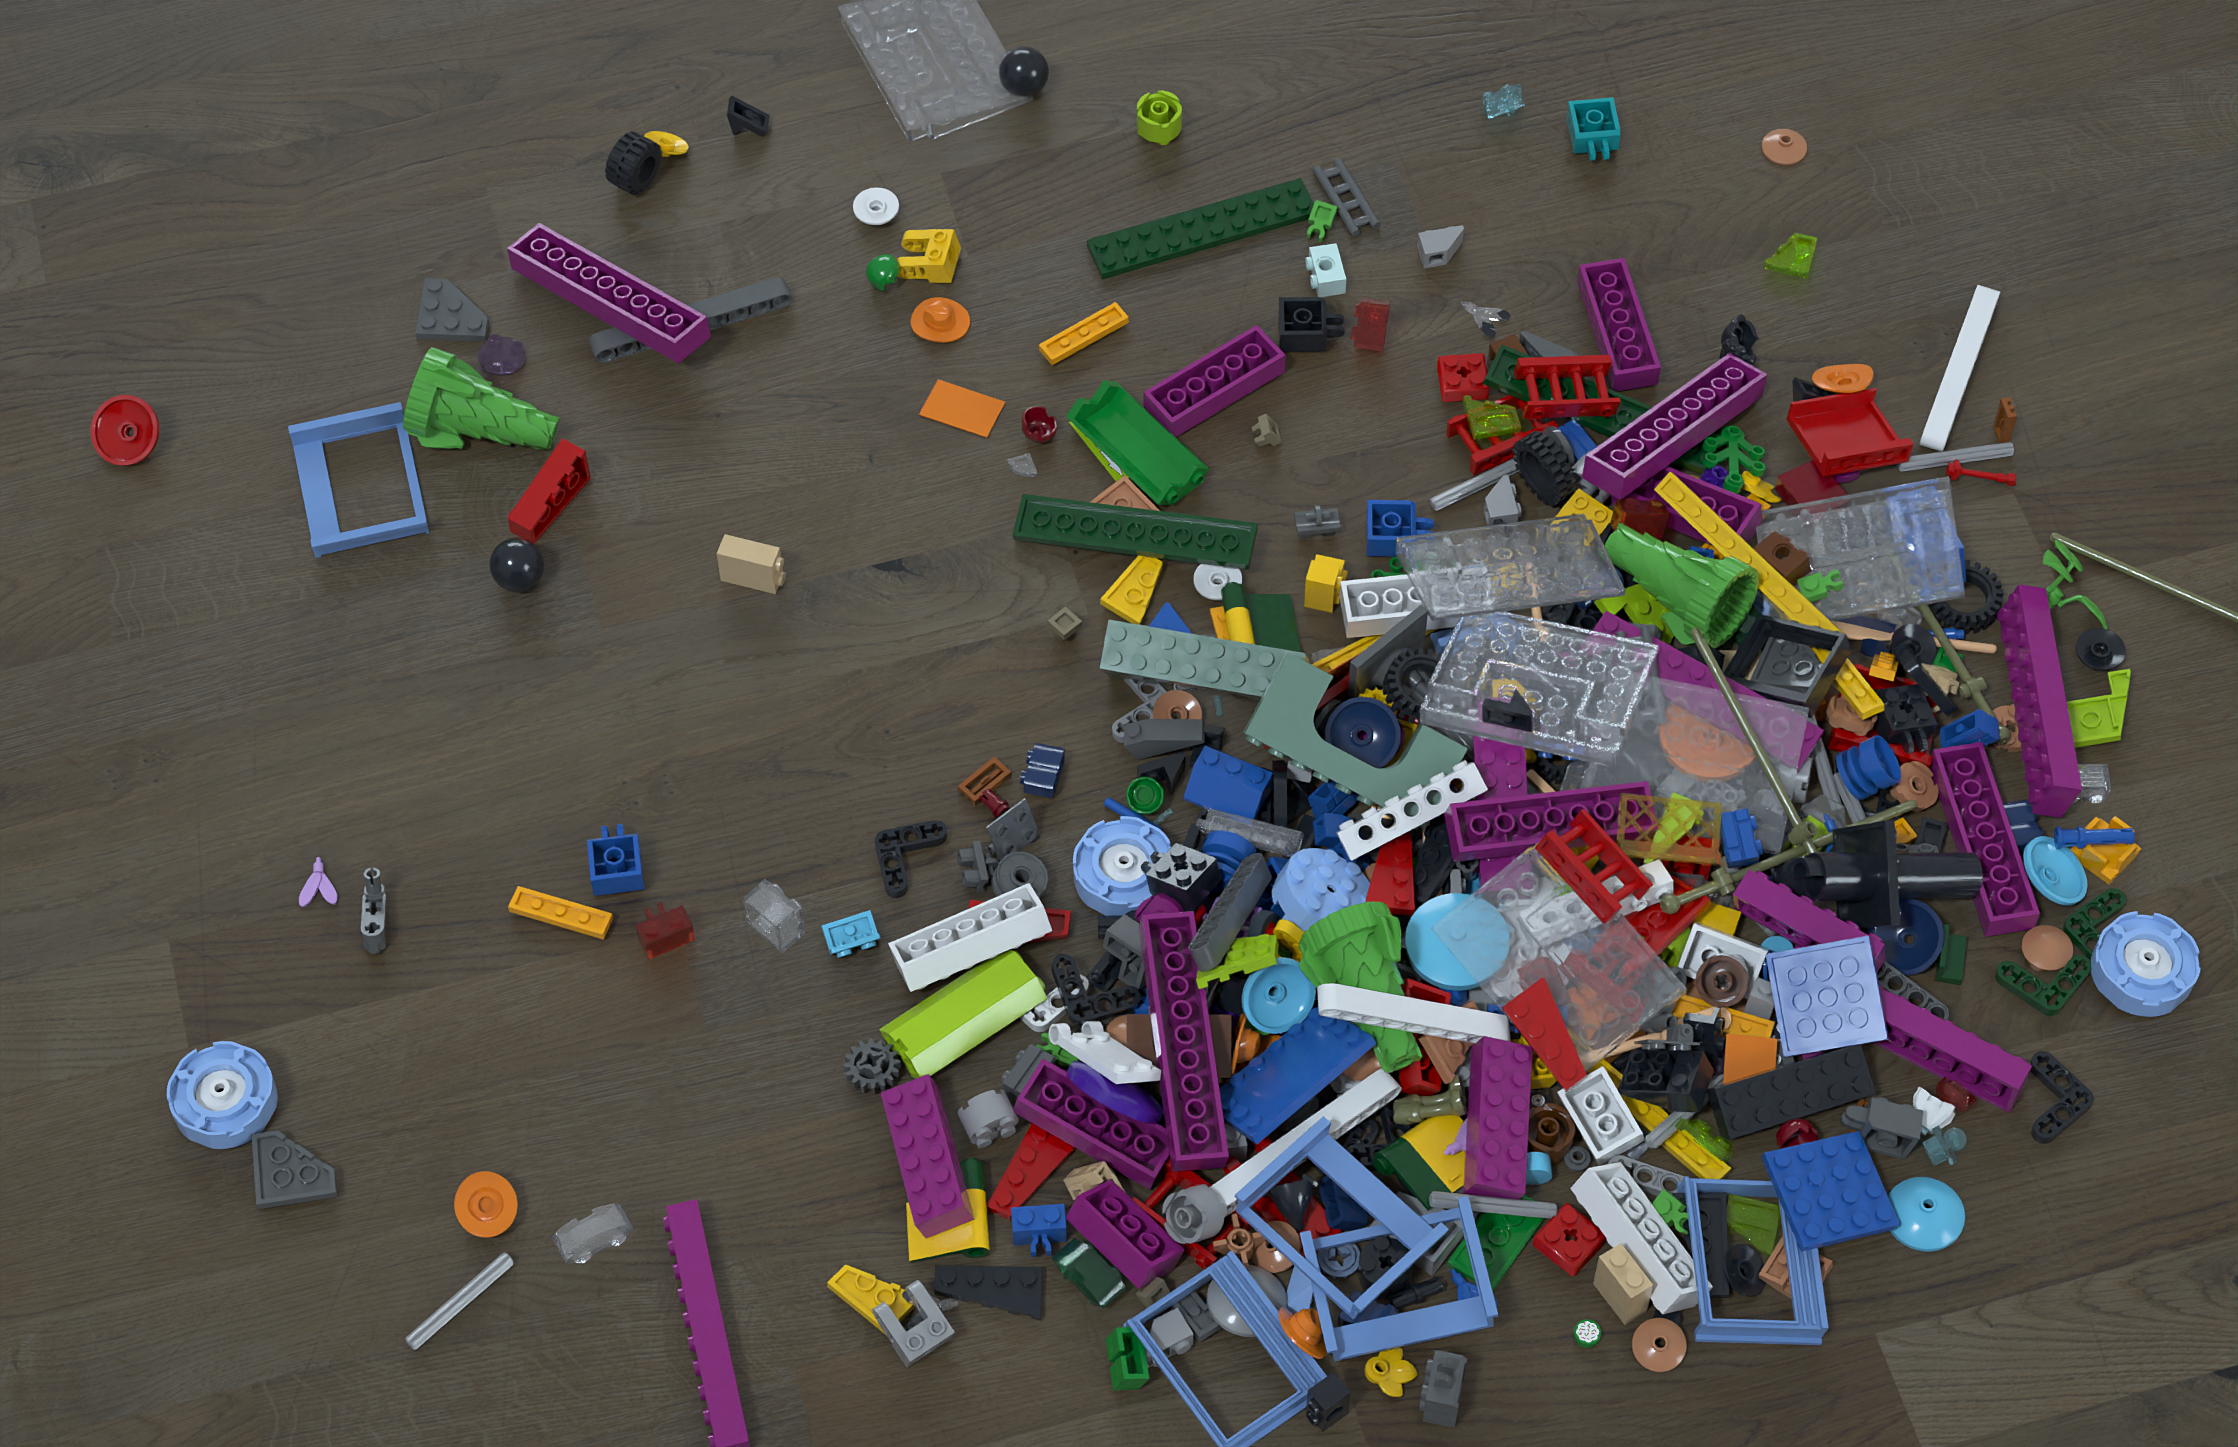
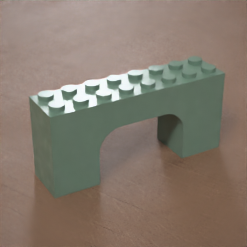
M1108 619L1100 669L1109 677L1150 684L1167 682L1245 696L1251 698L1253 702L1259 703L1285 653L1289 652L1309 664L1311 661L1306 653Z
M1289 652L1284 654L1243 731L1247 735L1246 741L1258 747L1261 744L1270 747L1268 752L1280 759H1283L1285 755L1292 759L1291 765L1303 771L1309 768L1314 771L1312 776L1326 783L1330 779L1336 783L1334 788L1348 795L1354 792L1359 795L1357 800L1371 807L1375 803L1381 807L1380 809L1386 807L1385 801L1397 795L1399 799L1409 795L1408 789L1418 784H1421L1422 787L1430 784L1431 777L1441 772L1444 775L1453 772L1452 767L1461 762L1468 749L1423 724H1418L1400 759L1386 768L1372 767L1327 743L1315 730L1314 713L1333 676ZM1431 790L1428 792L1426 799L1429 804L1433 805L1439 801L1440 795L1436 790ZM1408 802L1404 806V813L1407 816H1413L1417 811V806L1414 802ZM1390 813L1385 814V815L1389 816L1390 818H1393V819H1394V817H1393L1392 814H1390ZM1429 821L1413 828V830L1417 831L1419 827L1425 829Z

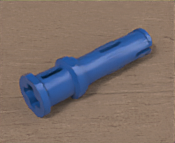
M2077 826L2076 829L2055 827L2054 831L2056 849L2073 846L2083 849L2086 845L2134 844L2135 840L2133 828L2089 830L2082 826Z

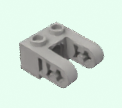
M919 1280L914 1281L905 1289L924 1321L907 1332L885 1302L872 1309L875 1319L907 1368L952 1339L955 1333Z

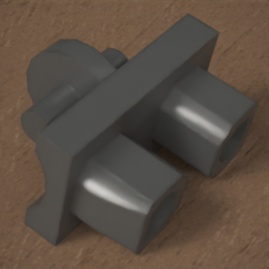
M1315 505L1314 510L1294 512L1297 535L1301 539L1311 538L1313 534L1334 536L1335 532H1341L1337 508L1320 509V505Z
M973 841L971 848L958 851V865H971L972 870H963L962 872L963 887H976L977 893H984V884L989 879H992L993 873L1000 862L996 858H991L989 853L983 856L980 841Z

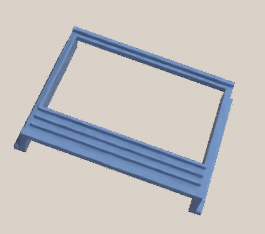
M401 402L288 426L310 529L311 546L315 558H319L327 553L424 532L430 534L409 436L403 428L404 414ZM397 428L416 517L340 533L322 444Z
M1323 1116L1235 1194V1198L1238 1200L1236 1212L1346 1314L1354 1319L1359 1312L1361 1313L1438 1242L1449 1229L1441 1222L1434 1229L1429 1226L1328 1134L1331 1122ZM1306 1157L1410 1250L1354 1303L1250 1209L1254 1203Z
M1685 1176L1682 1182H1678L1676 1185L1677 1193H1685L1700 1314V1323L1694 1331L1695 1342L1821 1345L1822 1337L1829 1327L1818 1248L1801 1252L1780 1201L1779 1208L1794 1321L1712 1318L1697 1193L1726 1192V1196H1778L1771 1181L1694 1179Z
M1468 1196L1458 1198V1208L1419 1217L1429 1226L1437 1225L1440 1222L1446 1223L1460 1220L1479 1296L1334 1328L1326 1294L1311 1281L1327 1354L1333 1353L1334 1361L1494 1327L1493 1317H1498V1312ZM1382 1225L1312 1239L1311 1231L1300 1233L1305 1258L1320 1273L1316 1251L1369 1240L1377 1236L1391 1235Z
M1230 1251L1226 1256L1123 1324V1327L1131 1328L1218 1447L1252 1446L1303 1411L1307 1405L1308 1390L1327 1377L1314 1358L1300 1349L1286 1335L1279 1321L1278 1310L1233 1251ZM1211 1279L1215 1281L1297 1391L1229 1439L1224 1436L1143 1326Z

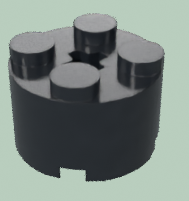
M1377 1236L1366 1244L1360 1253L1358 1277L1362 1289L1366 1292L1410 1250L1400 1241L1386 1236ZM1413 1264L1376 1299L1386 1300L1388 1295L1407 1289L1411 1282Z

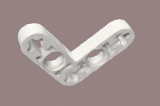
M1080 975L1085 991L1088 995V980L1083 975ZM1068 984L1064 987L1068 995L1070 993L1071 995H1076L1079 992L1077 988L1073 990V984ZM1056 987L1047 995L1046 1000L1034 1007V1014L1031 1012L1032 1008L1019 1017L1032 1030L1044 1032L1066 1014L1064 1006L1055 1008L1051 1004L1054 999L1061 998L1058 988ZM1035 1015L1039 1018L1044 1016V1021L1038 1020L1035 1022Z

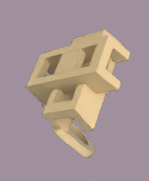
M1921 663L1925 671L1946 694L1948 692L1957 693L1959 682L1956 681L1957 673L1945 667ZM1936 705L1931 710L1934 713L1940 710V708Z
M1105 1161L1073 1169L1064 1179L1073 1200L1078 1195L1109 1179H1113L1115 1184L1125 1192L1111 1167L1109 1168Z

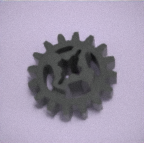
M869 1038L868 1044H864L862 1040L859 1041L860 1047L858 1049L854 1046L850 1047L851 1054L845 1055L844 1072H847L846 1079L847 1081H852L854 1089L860 1085L862 1093H865L867 1088H870L872 1094H875L876 1088H880L884 1092L886 1091L885 1084L894 1085L893 1077L899 1078L898 1069L901 1068L900 1060H898V1052H892L891 1044L884 1047L882 1039L877 1044H874L873 1039Z

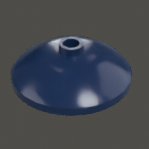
M1356 697L1343 702L1332 712L1325 728V741L1375 768H1381L1394 757L1400 744V726L1395 714L1386 704L1374 698ZM1362 730L1366 733L1364 740L1358 739V731Z
M1914 899L1899 900L1901 908L1900 925L1869 928L1868 935L1873 933L1883 940L1882 943L1885 944V961L1903 975L1910 976L1927 970L1937 961L1944 947L1945 932L1940 917L1927 904ZM1909 936L1914 937V941L1911 944L1906 942Z

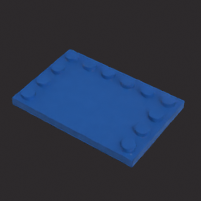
M1318 1007L1313 1008L1300 1024L1291 1026L1287 1033L1272 1042L1263 1053L1253 1058L1244 1069L1234 1074L1219 1089L1224 1122L1255 1144H1258L1376 1044L1375 1040L1371 1035L1347 1020L1319 1015Z

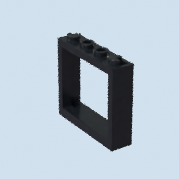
M1759 614L1723 674L1794 714L1812 718L1852 648L1847 635L1839 631H1831L1815 625L1801 624L1794 620L1788 621L1776 616L1771 617ZM1769 636L1831 651L1806 694L1743 679Z

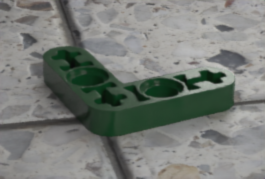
M2108 889L2066 918L2063 932L2068 935L2071 942L2090 961L2093 950L2086 946V942L2095 941L2097 943L2101 934L2096 928L2123 909L2126 896L2119 889ZM2109 899L2118 900V903L2113 902L2106 909L2105 905H2107ZM2088 910H2097L2100 912L2101 918H2091L2088 915ZM2073 924L2075 926L2078 924L2080 925V929H2072L2071 925Z
M2083 955L2073 956L2053 981L2047 985L2016 963L2003 961L1996 969L1995 979L2005 989L2044 1015L2055 1016L2086 981L2092 967L2091 961ZM2083 966L2084 968L2079 970L2076 977L2072 975L2075 967ZM2010 971L2012 975L2005 977L2003 973ZM2020 977L2021 979H2020L2018 985H2016V984H2015V981H2017L2018 978ZM2067 981L2071 984L2072 989L2063 990L2059 987L2058 982ZM2032 984L2036 991L2034 993H2027L2023 990L2022 985ZM2054 995L2058 996L2055 1004L2051 1006L2046 1004L2052 1000Z

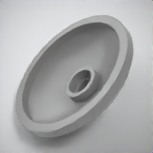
M1254 1265L1245 1267L1278 1312L1281 1307L1287 1309V1296L1280 1281L1261 1267ZM1212 1279L1207 1291V1306L1213 1319L1222 1328L1235 1335L1256 1337Z

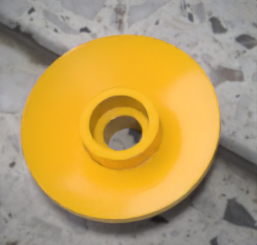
M651 131L644 135V137L660 145L662 150L661 156L663 157L684 154L689 148L683 139L670 133Z

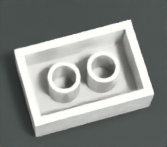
M1695 922L1678 967L1685 971L1686 976L1696 979L1699 967L1709 957L1719 953L1734 955L1744 962L1750 973L1749 988L1743 997L1748 999L1757 977L1759 978L1769 949ZM1725 974L1721 977L1717 975L1716 978L1719 979V986L1729 985Z
M1604 1067L1588 1074L1585 1079L1569 1091L1565 1092L1562 1089L1557 1092L1563 1106L1570 1113L1573 1123L1599 1166L1609 1161L1612 1157L1620 1155L1645 1141L1641 1129Z

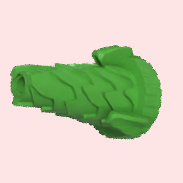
M431 347L422 360L412 384L404 412L403 428L408 434L417 436L421 445L426 448L463 449L465 442L460 434H464L479 440L481 438L490 439L504 445H511L513 443L534 449H551L560 417L539 411L530 403L513 398V393L491 386L492 382L486 381L470 365L457 359L456 355Z
M1618 523L1617 530L1609 536L1602 547L1601 554L1608 561L1634 576L1633 581L1640 584L1650 595L1657 598L1658 602L1671 611L1663 613L1661 619L1673 635L1685 646L1696 645L1691 636L1693 628L1700 629L1707 644L1711 647L1717 648L1723 645L1739 629L1756 598L1759 585L1757 570L1733 556L1725 557L1723 560L1704 557L1693 550H1684L1666 541L1662 542L1646 532L1642 535L1623 523Z
M1363 902L1342 908L1320 919L1303 933L1299 941V949L1303 956L1299 963V968L1316 988L1322 984L1333 983L1405 997L1401 987L1404 982L1395 963L1401 960V927L1398 918L1392 916L1387 904L1383 902ZM1354 1022L1355 1025L1359 1026L1361 1030L1371 1035L1375 1040L1376 1044L1373 1046V1050L1385 1073H1392L1394 1070L1410 1065L1413 1061L1421 1060L1422 1054L1413 1032Z

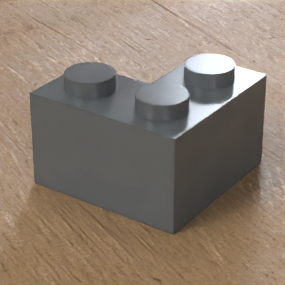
M1124 914L1106 930L1102 948L1122 960L1118 979L1140 991L1146 986L1139 923Z

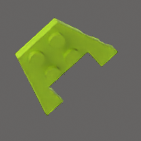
M1640 584L1594 601L1602 614L1608 611L1615 615L1623 608L1634 624L1656 625L1663 632L1662 641L1670 645L1674 635L1661 619L1663 613L1671 611L1658 602L1657 598L1650 595Z
M2130 669L2107 672L2111 691L2110 695L2067 701L2075 748L2121 740L2131 677Z
M1263 934L1255 937L1235 938L1225 953L1224 965L1217 966L1209 971H1197L1196 981L1198 988L1208 987L1207 981L1219 978L1220 982L1229 980L1232 973L1241 970L1244 971V974H1248L1277 964L1279 949L1277 935Z

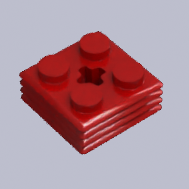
M1484 353L1438 356L1437 370L1443 402L1489 398L1490 387L1483 384L1487 376Z
M1565 1203L1557 1212V1215L1553 1216L1534 1236L1533 1246L1574 1277L1606 1243V1237L1597 1225L1569 1203ZM1566 1237H1572V1238H1574L1575 1240H1572V1239H1571V1240H1569V1242H1568V1241H1566L1565 1239H1566Z

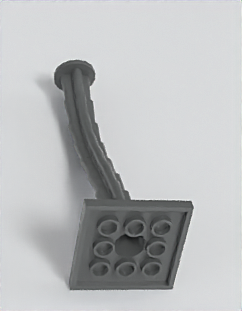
M1422 604L1350 662L1347 700L1359 697V694H1364L1366 688L1371 691L1375 687L1378 690H1383L1385 675L1394 658H1397L1400 653L1404 652L1405 654L1408 649H1413L1415 653L1417 648H1423L1424 653L1428 610ZM1412 670L1402 676L1403 689L1413 700L1423 704H1433L1444 698V694L1430 683L1431 679L1423 670ZM1457 706L1448 719L1445 718L1440 724L1436 720L1432 727L1433 729L1437 728L1442 735L1468 748L1464 757L1471 763L1473 762L1471 722L1458 711L1459 707ZM1527 781L1528 795L1540 793ZM1624 851L1637 867H1640L1639 856L1631 851ZM1599 858L1591 872L1595 875L1607 866Z

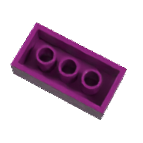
M1111 1179L1078 1195L1066 1216V1219L1138 1289L1147 1286L1156 1277L1161 1278L1171 1273L1184 1252V1249Z

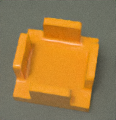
M2116 816L2111 819L2110 824L2101 818L2095 817L2085 827V829L2089 830L2131 828ZM2134 843L2086 845L2083 849L2073 846L2070 850L2085 868L2109 885L2140 853L2141 848Z

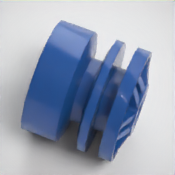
M1879 735L1861 742L1859 748L1853 746L1848 748V751L1844 750L1837 754V768L1842 781L1848 791L1858 800H1863L1869 797V795L1877 793L1878 788L1886 789L1901 781V769L1898 760L1889 744Z
M1223 830L1212 831L1207 835L1202 847V853L1217 859L1221 882L1211 892L1221 895L1243 859L1256 853L1255 847L1246 838Z

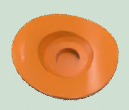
M942 297L930 298L921 302L911 316V328L917 336L939 343L959 340L968 332L971 324L969 314L962 305Z
M1864 364L1833 365L1816 370L1813 373L1812 380L1817 387L1832 391L1835 394L1853 393L1867 388L1871 384L1874 374L1872 368Z
M1245 1014L1239 1017L1235 1027V1049L1231 1076L1236 1073L1238 1063L1251 1061L1256 1057L1260 1046V1034L1252 1031V1029L1245 1028Z
M481 1171L471 1174L461 1183L456 1192L454 1208L459 1223L466 1231L478 1237L490 1238L502 1234L511 1226L517 1214L518 1203L513 1187L504 1177L494 1172Z
M1281 1307L1278 1312L1279 1321L1291 1341L1310 1356L1317 1359L1324 1358L1327 1350L1324 1337L1322 1336L1323 1332L1318 1312L1311 1308L1302 1309L1293 1314L1285 1307Z

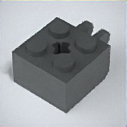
M1872 1097L1865 1108L1856 1107L1855 1105L1848 1106L1841 1115L1840 1122L1843 1127L1860 1131L1868 1151L1905 1160L1920 1139L1923 1110L1916 1109L1909 1104L1900 1105L1892 1103L1885 1098Z
M1435 1350L1434 1359H1428L1419 1411L1424 1412L1423 1422L1455 1428L1467 1358L1463 1355Z

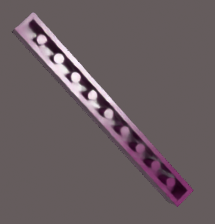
M695 1199L666 1206L668 1216L663 1217L665 1231H671L672 1240L667 1241L670 1255H676L677 1263L672 1265L675 1279H681L682 1287L677 1289L680 1303H686L687 1311L682 1313L685 1327H691L692 1335L687 1336L690 1351H696L698 1358L693 1360L696 1377H702L703 1384L698 1385L701 1401H707L708 1409H704L703 1414L706 1426L712 1425L713 1434L708 1435L710 1447H750L698 1201Z

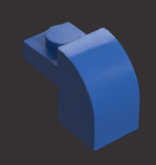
M1323 813L1314 820L1315 845L1333 847L1337 855L1345 859L1347 863H1356V859L1349 860L1336 834L1337 831L1341 830L1339 825L1350 820V818L1341 814ZM1359 829L1358 835L1363 840L1361 831Z

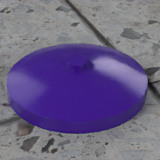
M1073 1061L1067 1070V1076L1078 1088L1105 1106L1125 1116L1144 1123L1158 1124L1164 1115V1109L1159 1102L1136 1082L1115 1084L1083 1061Z

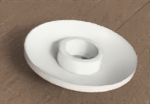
M870 188L857 195L853 203V210L855 216L860 221L870 225H881L891 221L897 215L899 202L897 197L887 189Z
M1200 564L1194 573L1196 590L1202 596L1211 600H1222L1221 589L1227 583L1237 582L1242 584V574L1239 568Z

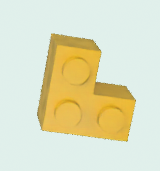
M1316 554L1315 561L1311 560L1306 576L1304 607L1333 613L1335 604H1340L1341 581L1347 580L1348 571L1344 570L1345 560Z

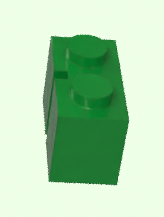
M1116 1327L1105 1339L1108 1361L1114 1362L1109 1367L1113 1391L1139 1390L1149 1380L1145 1347L1130 1327Z

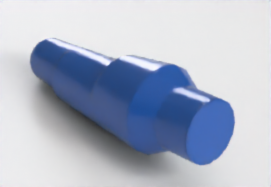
M1943 628L1948 639H1964V630ZM1928 630L1931 633V635L1935 637L1932 630Z

